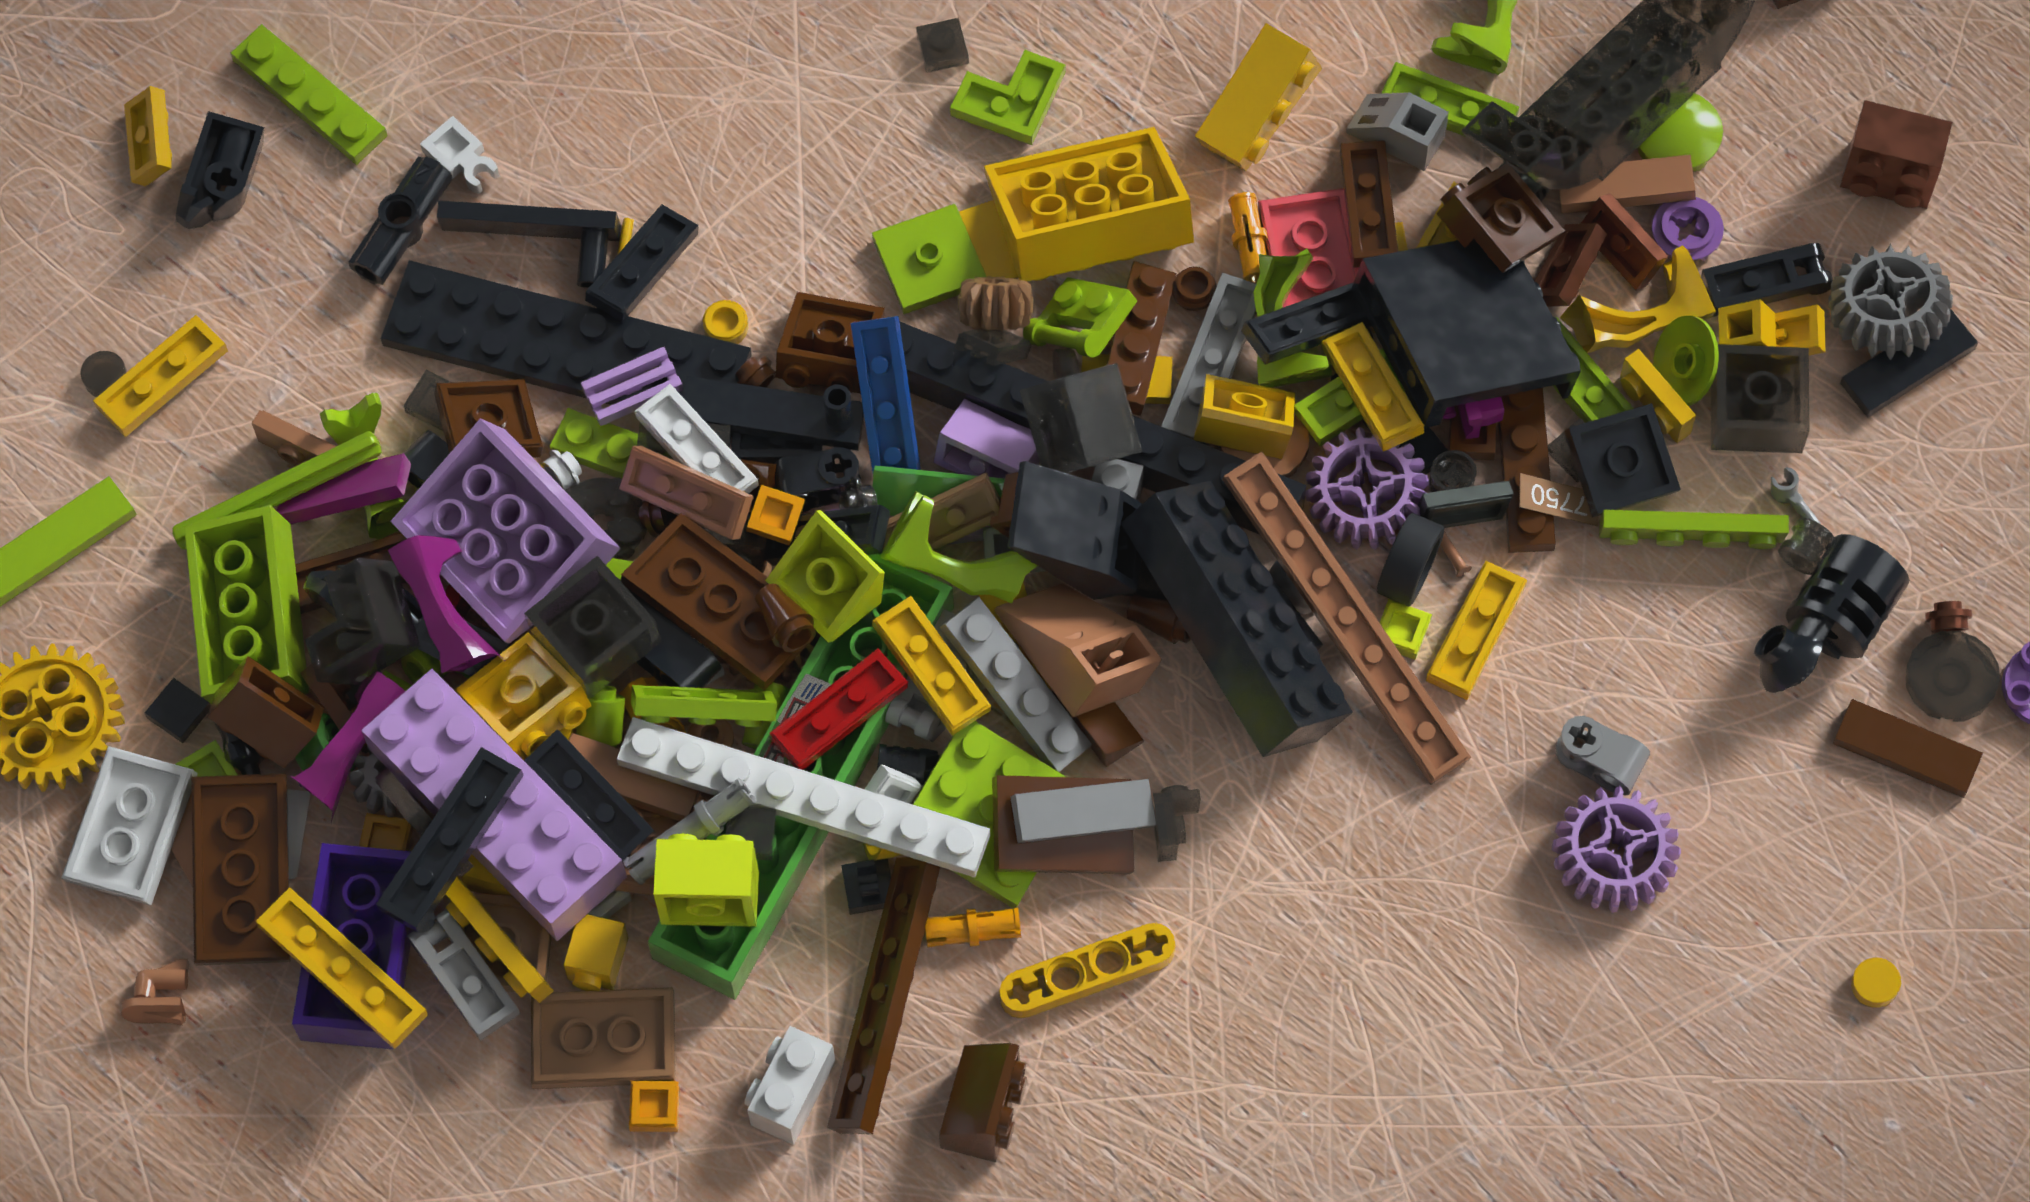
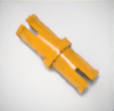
M1242 192L1228 199L1235 230L1232 235L1233 247L1239 251L1243 280L1257 283L1260 275L1259 254L1267 255L1265 244L1268 241L1266 229L1261 227L1256 195L1251 192ZM1247 225L1249 226L1248 228H1249V233H1250V236H1251V241H1252V246H1253V251H1252V252H1251L1250 242H1249L1248 233H1247V228H1246Z
M1017 907L1000 911L976 912L974 908L966 909V914L928 917L925 926L927 948L956 943H970V947L979 946L980 941L1021 938L1019 909Z

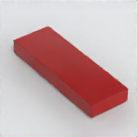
M878 648L771 731L769 738L795 768L804 770L908 688V681Z

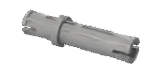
M737 778L733 784L709 801L701 800L694 805L695 811L656 839H668L673 834H690L697 837V840H703L710 834L717 836L724 831V824L748 807L756 804L755 797L748 795L751 793L750 789L740 778ZM656 839L623 861L626 868H632L628 872L640 885L644 884L647 879L655 874Z

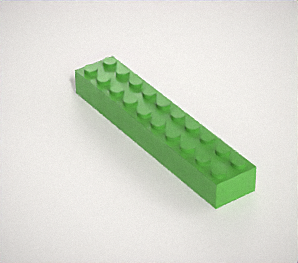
M881 554L867 555L885 572L881 604L833 642L828 643L822 636L819 638L777 712L776 721H772L754 755L764 756L772 742L769 738V733L780 725L778 722L779 716L806 674L832 685L879 648L903 677L907 679L908 674L873 628L872 621L912 596L935 627L944 609L950 612L954 609L953 587L916 569L902 567L880 557ZM892 701L816 759L804 771L855 786L890 724L885 721V717ZM784 756L783 763L788 765V759ZM765 812L766 815L762 823L751 824L740 834V836L745 837L750 830L759 828L753 839L759 870L756 926L661 925L659 920L648 940L652 959L736 1000L827 837L828 831ZM730 821L723 825V832L717 836L710 834L705 840H716L718 836L728 835L726 832Z

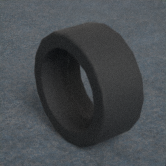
M1414 513L1407 517L1383 567L1377 585L1378 594L1408 607L1414 603L1437 555L1444 535V526Z

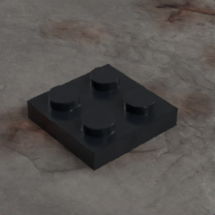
M1652 403L1576 425L1564 431L1592 518L1602 515L1603 510H1620L1681 490Z

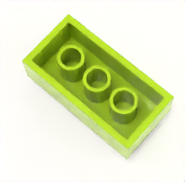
M271 505L184 526L201 697L212 705L216 691L247 656L303 694H308L309 686L300 674L307 666L291 524Z

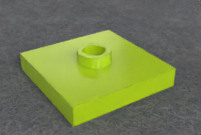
M956 204L872 232V240L903 314L958 296L963 281L973 279L974 277H986Z

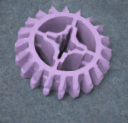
M1361 427L1356 429L1357 439L1349 441L1348 435L1341 432L1338 435L1340 446L1337 448L1332 443L1326 442L1323 445V449L1328 458L1314 456L1312 464L1317 471L1306 474L1307 484L1312 486L1306 490V500L1315 503L1310 508L1311 516L1314 519L1322 518L1320 529L1324 533L1335 529L1334 539L1339 544L1348 535H1351V544L1356 550L1361 546L1362 539H1369L1370 547L1376 550L1379 546L1378 537L1385 536L1387 542L1393 545L1396 539L1394 530L1398 529L1400 531L1403 523L1411 513L1420 516L1418 504L1422 494L1426 493L1422 489L1429 486L1428 475L1421 473L1425 468L1422 458H1412L1415 451L1410 443L1400 448V445H1397L1383 452L1374 435H1372V438H1366L1365 431ZM1371 459L1381 460L1390 464L1400 474L1393 475L1392 471L1384 472L1375 469ZM1356 461V468L1353 473L1339 478L1337 483H1333L1337 474L1344 467ZM1365 472L1368 473L1369 483H1372L1373 492L1370 493L1371 503L1369 505L1361 487L1365 483ZM1402 493L1401 498L1393 508L1378 516V509L1382 503L1390 499H1396V494ZM1342 501L1343 505L1359 507L1363 512L1364 518L1346 514L1334 502Z
M1621 786L1615 788L1611 798H1608L1606 792L1601 787L1596 790L1594 801L1584 794L1580 796L1577 803L1578 808L1567 807L1564 813L1566 821L1557 823L1555 833H1557L1559 838L1554 839L1552 844V851L1560 854L1555 858V869L1567 870L1561 880L1563 885L1578 884L1574 894L1577 900L1584 898L1587 893L1593 896L1591 901L1593 909L1600 906L1601 900L1609 901V909L1612 913L1618 911L1620 901H1624L1627 908L1632 912L1637 909L1638 897L1645 903L1650 904L1655 899L1654 890L1662 893L1665 892L1669 885L1666 877L1675 876L1678 866L1673 861L1679 859L1681 854L1680 847L1673 844L1677 841L1679 835L1677 829L1666 828L1671 819L1669 812L1655 815L1658 802L1654 799L1646 805L1639 803L1641 799V792L1639 790L1632 793L1631 799L1623 798L1624 791ZM1620 820L1628 822L1640 830L1627 829L1621 824ZM1600 821V838L1590 841L1588 847L1579 848L1578 838L1589 826ZM1610 840L1612 844L1619 845L1618 850L1621 847L1625 849L1622 859L1620 855L1613 854L1614 849L1611 852L1608 850ZM1653 850L1654 862L1642 874L1632 877V861L1641 858L1644 852ZM1592 869H1604L1611 874L1613 879L1604 877Z

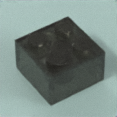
M1718 344V367L1715 379L1711 385V450L1802 454L1810 432L1809 348Z
M598 556L524 613L531 634L582 685L588 699H591L662 642L657 622Z

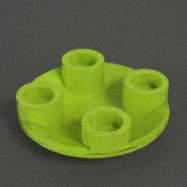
M1684 90L1661 92L1648 99L1637 113L1634 123V135L1638 145L1637 151L1643 159L1691 155L1693 172L1700 171L1716 154L1721 145L1723 137L1721 118L1714 106L1700 95Z

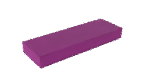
M404 453L366 462L278 505L277 512L292 525L404 497L411 463Z

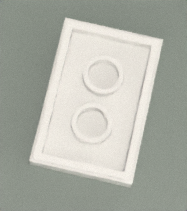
M108 746L61 878L73 884L152 905L192 791L191 777H197L198 773L193 769Z

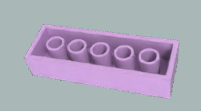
M433 669L429 670L361 730L369 750L434 816L481 747L522 770L524 776L472 855L556 941L563 937L627 878L622 859Z

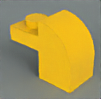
M1761 299L1718 308L1719 350L1736 364L1754 369L1790 368L1791 359L1825 353L1824 310L1817 304L1774 313Z

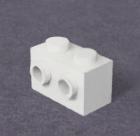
M789 1026L784 1038L777 1036L766 1056V1063L770 1065L763 1079L756 1078L753 1081L745 1098L744 1104L749 1106L747 1111L751 1126L794 1145L836 1062L833 1045L792 1026Z

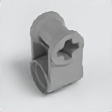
M1575 716L1566 722L1555 748L1558 760L1566 768L1584 775L1613 793L1616 787L1621 786L1624 791L1623 795L1630 794L1650 756L1649 749L1640 741L1628 735L1620 734L1586 716ZM1577 738L1586 741L1581 749L1573 745Z

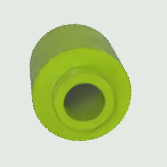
M609 685L589 686L588 692L585 693L592 706L586 710L587 714L584 721L576 727L577 735L616 748L618 744L622 743L625 697L616 694L617 688Z

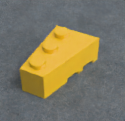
M1265 23L1196 133L1195 137L1200 144L1244 171H1247L1252 163H1259L1268 149L1269 140L1286 121L1291 110L1322 70L1311 49Z

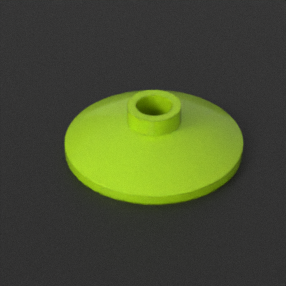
M1681 316L1673 320L1664 329L1654 351L1653 366L1688 406L1697 403L1706 395L1716 376L1719 352L1712 328L1699 317Z

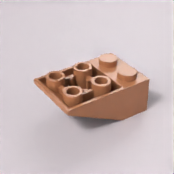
M1063 583L1016 599L1012 603L1002 604L994 610L1072 717L1139 693L1162 661V658L1135 623Z

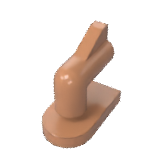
M188 958L178 959L158 969L141 970L136 976L134 998H129L122 1003V1017L133 1023H172L182 1026L186 1022V1012L181 997H155L156 990H187Z

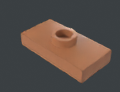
M259 410L251 423L258 442L276 450L283 460L294 466L336 447L264 410Z

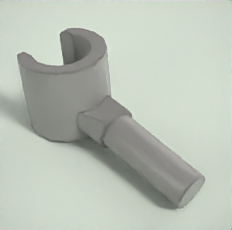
M1786 467L1784 468V478L1789 486H1781L1774 477H1771V495L1777 502L1790 503L1811 530H1813L1821 523L1798 493L1799 477L1797 472L1792 468Z

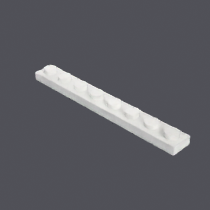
M635 717L631 720L617 756L619 766L714 796L733 784L737 778H740L751 791L748 795L755 797L756 804L750 806L752 808L971 877H976L990 837L989 828Z

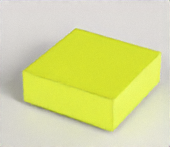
M1388 599L1379 623L1400 654L1416 660L1431 622L1432 614Z

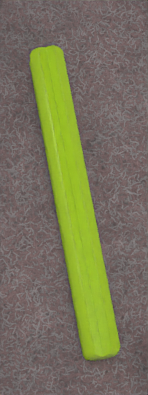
M367 431L174 525L172 528L174 539L182 550H186L184 526L268 505L274 508L380 456L382 451L379 440L373 432Z

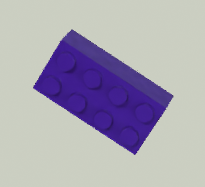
M322 843L311 907L404 989L411 946L407 935L413 932V930L381 912L376 904L411 851ZM301 966L292 1025L300 1041L394 1050Z

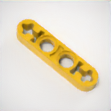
M1145 924L1014 971L1001 982L999 990L1001 1006L1012 1017L1027 1018L1161 970L1173 960L1175 953L1174 935L1163 924ZM1154 937L1157 943H1166L1162 946L1161 955L1154 956L1151 950H1147L1137 954V965H1131L1130 951L1126 947L1127 944L1133 945L1134 953L1146 948V939ZM1104 952H1116L1121 956L1123 966L1118 972L1107 974L1099 970L1096 960ZM1067 967L1076 971L1079 981L1075 987L1062 990L1053 984L1052 975L1060 968ZM1044 976L1045 989L1049 994L1048 997H1042L1041 988L1028 994L1029 1002L1026 1004H1021L1017 998L1009 999V997L1013 996L1014 986L1021 985L1024 991H1029L1038 987L1037 977Z

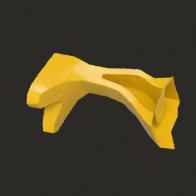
M1682 245L1673 250L1672 261L1663 264L1668 292L1666 304L1648 310L1627 312L1609 308L1584 298L1579 294L1576 300L1559 318L1574 330L1576 339L1587 353H1591L1604 347L1627 348L1652 333L1664 330L1673 320L1681 316H1695L1706 320L1713 317L1716 310L1690 253Z

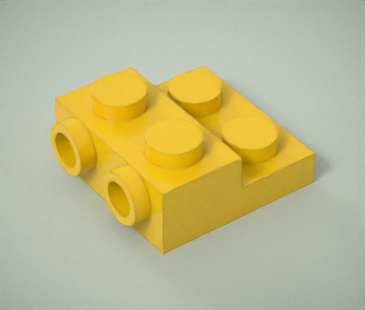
M529 632L500 654L501 657L497 656L455 689L457 694L522 760L534 752L557 729L561 731L564 727L569 730L578 727L586 717V710L592 706L582 685Z

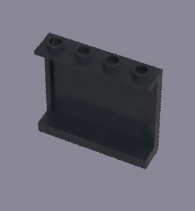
M1458 240L1362 259L1352 288L1406 395L1424 424V428L1440 425L1447 407L1554 385L1557 387L1562 399L1569 398L1581 372L1579 359L1567 345L1562 335L1559 321L1549 311L1543 299L1541 287L1532 279L1524 260L1502 273L1477 242L1464 248Z

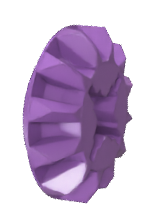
M1696 197V200L1663 203L1653 217L1651 231L1654 241L1669 256L1667 259L1672 258L1674 249L1683 245L1693 260L1701 259L1705 261L1711 253L1718 250L1723 237L1724 226L1722 218L1714 206ZM1696 219L1694 234L1697 237L1689 235L1686 239L1679 241L1680 228L1678 226L1685 228Z

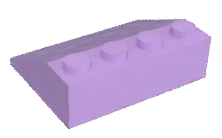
M481 418L391 520L392 524L407 539L416 535L454 539L458 542L462 553L444 563L440 574L506 643H511L591 583L621 549L505 429Z

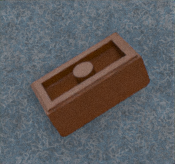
M1052 690V693L1055 695V697L1058 699V701H1059V702L1062 704V706L1065 708V706L1063 705V703L1060 701V699L1057 697V695H1056V694L1054 693V691ZM1115 702L1075 717L1071 716L1091 742V749L1105 767L1144 743L1143 738Z

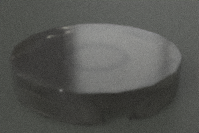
M1940 631L1924 638L1913 649L1906 667V689L1914 704L1928 716L1939 720L1942 717L1953 719L1952 722H1963L1980 715L1992 703L2000 683L1999 664L1991 649L1977 637L1961 631Z

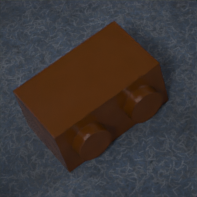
M247 656L216 691L207 718L215 722L222 731L233 734L254 748L261 757L272 760L285 769L316 735L324 707Z

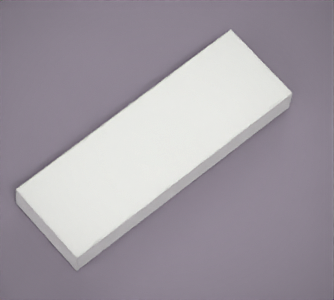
M671 384L635 410L636 418L676 462L746 493H750L759 486L755 475Z

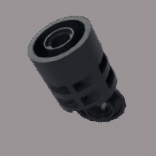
M1849 534L1835 536L1813 569L1811 577L1802 586L1798 597L1792 601L1787 609L1786 619L1789 625L1787 627L1785 625H1777L1771 628L1760 638L1755 646L1754 654L1761 661L1760 679L1766 691L1776 693L1800 684L1813 672L1821 652L1836 659H1839L1841 656L1862 658L1868 649L1869 643L1875 638L1882 623L1888 618L1909 584V576L1898 560L1883 548L1863 538Z

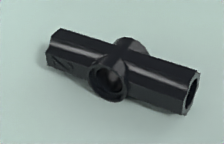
M418 156L396 191L386 196L380 202L378 218L349 260L350 269L355 271L362 279L374 285H383L405 250L415 245L421 239L423 223L452 181L451 172L445 169L440 162L428 156ZM398 217H409L405 223H392Z

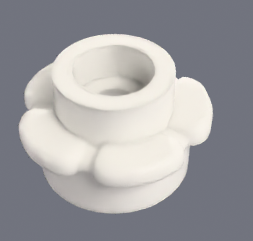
M551 450L549 452L551 457L543 461L541 467L565 491L570 487L577 488L580 485L578 476L582 474L578 461L568 451L560 454L557 450Z

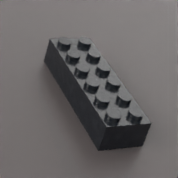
M1211 481L1156 492L1121 522L1122 527L1262 757L1317 742L1353 713L1344 698L1342 689L1330 676L1320 659L1318 650L1306 637L1296 620L1294 611L1282 598L1273 583L1270 572L1258 559L1249 544L1246 533L1238 526L1225 505L1224 497Z

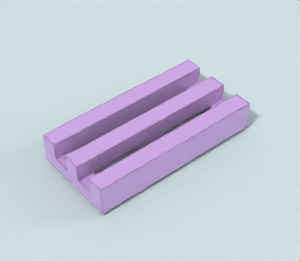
M664 347L581 382L585 396L600 426L635 412L636 409L669 384L677 392L683 391L682 382L679 376H677ZM664 377L668 379V381L609 407L603 409L601 406L620 396L629 395L641 390L643 386Z

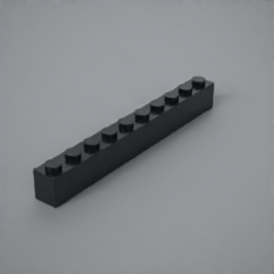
M900 322L910 393L954 411L966 399L1044 436L1043 447L1094 468L1096 467L1099 455L1143 465V487L1153 492L1211 481L1224 497L1225 505L1238 526L1259 534L1222 480L1224 475L1246 462L1245 460L1124 411L1097 404V401ZM1278 474L1303 510L1306 485Z

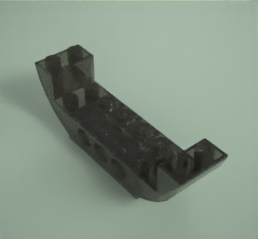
M1643 0L1519 117L1492 101L1462 129V133L1482 149L1544 187L1550 189H1569L1584 185L1596 178L1603 181L1721 69V61L1737 39L1756 0Z

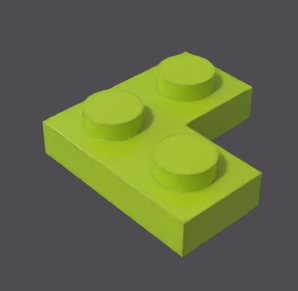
M1024 50L1008 86L967 71L951 104L950 116L1033 145L1066 73V64Z

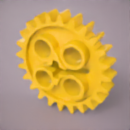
M51 643L47 655L42 656L35 645L31 646L30 658L26 660L19 653L14 652L13 660L15 665L11 668L0 662V769L2 768L1 775L4 780L10 782L18 775L20 786L26 790L32 780L36 779L41 792H45L49 780L55 779L59 788L63 790L66 786L67 776L72 775L76 781L82 783L83 775L81 770L87 767L96 773L100 770L95 758L98 755L105 757L108 748L107 742L121 741L118 731L113 727L125 724L122 713L116 711L124 706V702L120 694H114L119 688L114 678H107L109 673L105 665L102 663L94 667L95 662L88 652L78 660V654L74 646H69L63 656H60L55 643ZM62 681L69 682V686L62 693H49L52 686ZM82 697L86 698L83 703L79 702ZM20 702L27 703L25 710L20 714L8 715L9 709L14 704ZM52 713L53 719L45 722L43 716ZM80 719L89 720V723L82 731H69L70 726L75 721ZM12 732H18L15 737H11ZM39 740L47 741L45 747L40 752L34 754L27 753L28 747L33 742Z

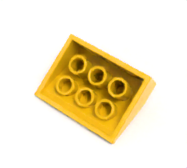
M1155 127L984 165L990 192L995 201L1010 255L1020 280H1025L1026 282L1043 280L1049 276L1086 270L1092 266L1117 260H1130L1135 256L1160 250H1173L1178 246L1194 243L1190 198Z

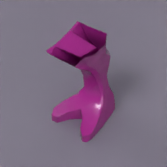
M416 535L388 550L398 572L411 586L420 605L429 635L440 653L441 674L448 671L464 672L481 661L496 655L501 657L459 615L444 591L439 577L442 565L462 553L456 540Z
M380 672L371 674L361 681L355 694L358 702L355 712L321 751L312 766L297 776L292 777L298 781L300 787L317 797L332 811L331 823L353 763L366 742L361 730L405 692L399 685Z

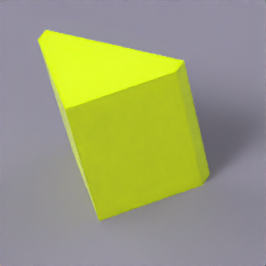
M818 510L813 514L765 581L768 584H778L787 596L809 613L814 619L813 627L829 643L836 640L881 604L885 572L821 510Z

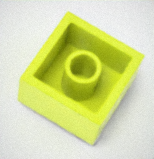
M673 834L668 839H656L653 895L661 925L756 926L759 870L753 841H745L744 837L731 834L718 836L716 840H697V837L690 834Z

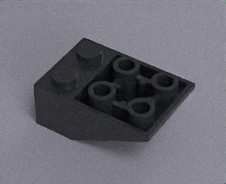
M1027 461L1020 462L1008 548L1093 600L1137 592L1142 558L1122 527L1121 522L1141 506L1142 503L1120 489Z

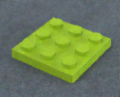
M974 721L951 737L915 798L913 805L989 828L990 837L976 877L956 871L952 872L1011 908H1016L1037 872L994 871L992 778L997 775L1066 776Z

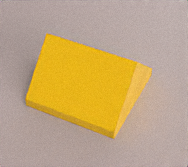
M1206 374L1193 440L1256 454L1262 451L1265 456L1282 459L1294 426L1295 393Z

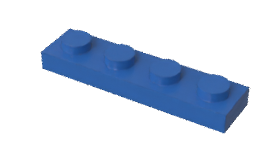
M899 316L851 323L872 474L875 465L921 470Z

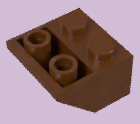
M1013 1043L964 1045L939 1133L941 1149L996 1162L1000 1148L1008 1150L1015 1122L1012 1121L1014 1108H1011L1012 1103L1021 1104L1027 1082V1077L1024 1076L1026 1063L1020 1062L1019 1045Z

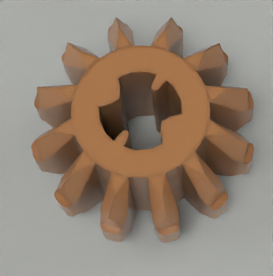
M1004 276L974 277L973 279L963 281L960 293L958 294L960 322L974 329L981 328L987 331L1024 328L1030 324L1031 313H1033L1031 284L1025 280L1005 278Z

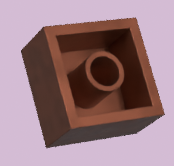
M1864 100L1851 141L1840 187L1849 189L1858 196H1877L1893 200L1902 207H1921L1927 209L1942 167L1953 122Z

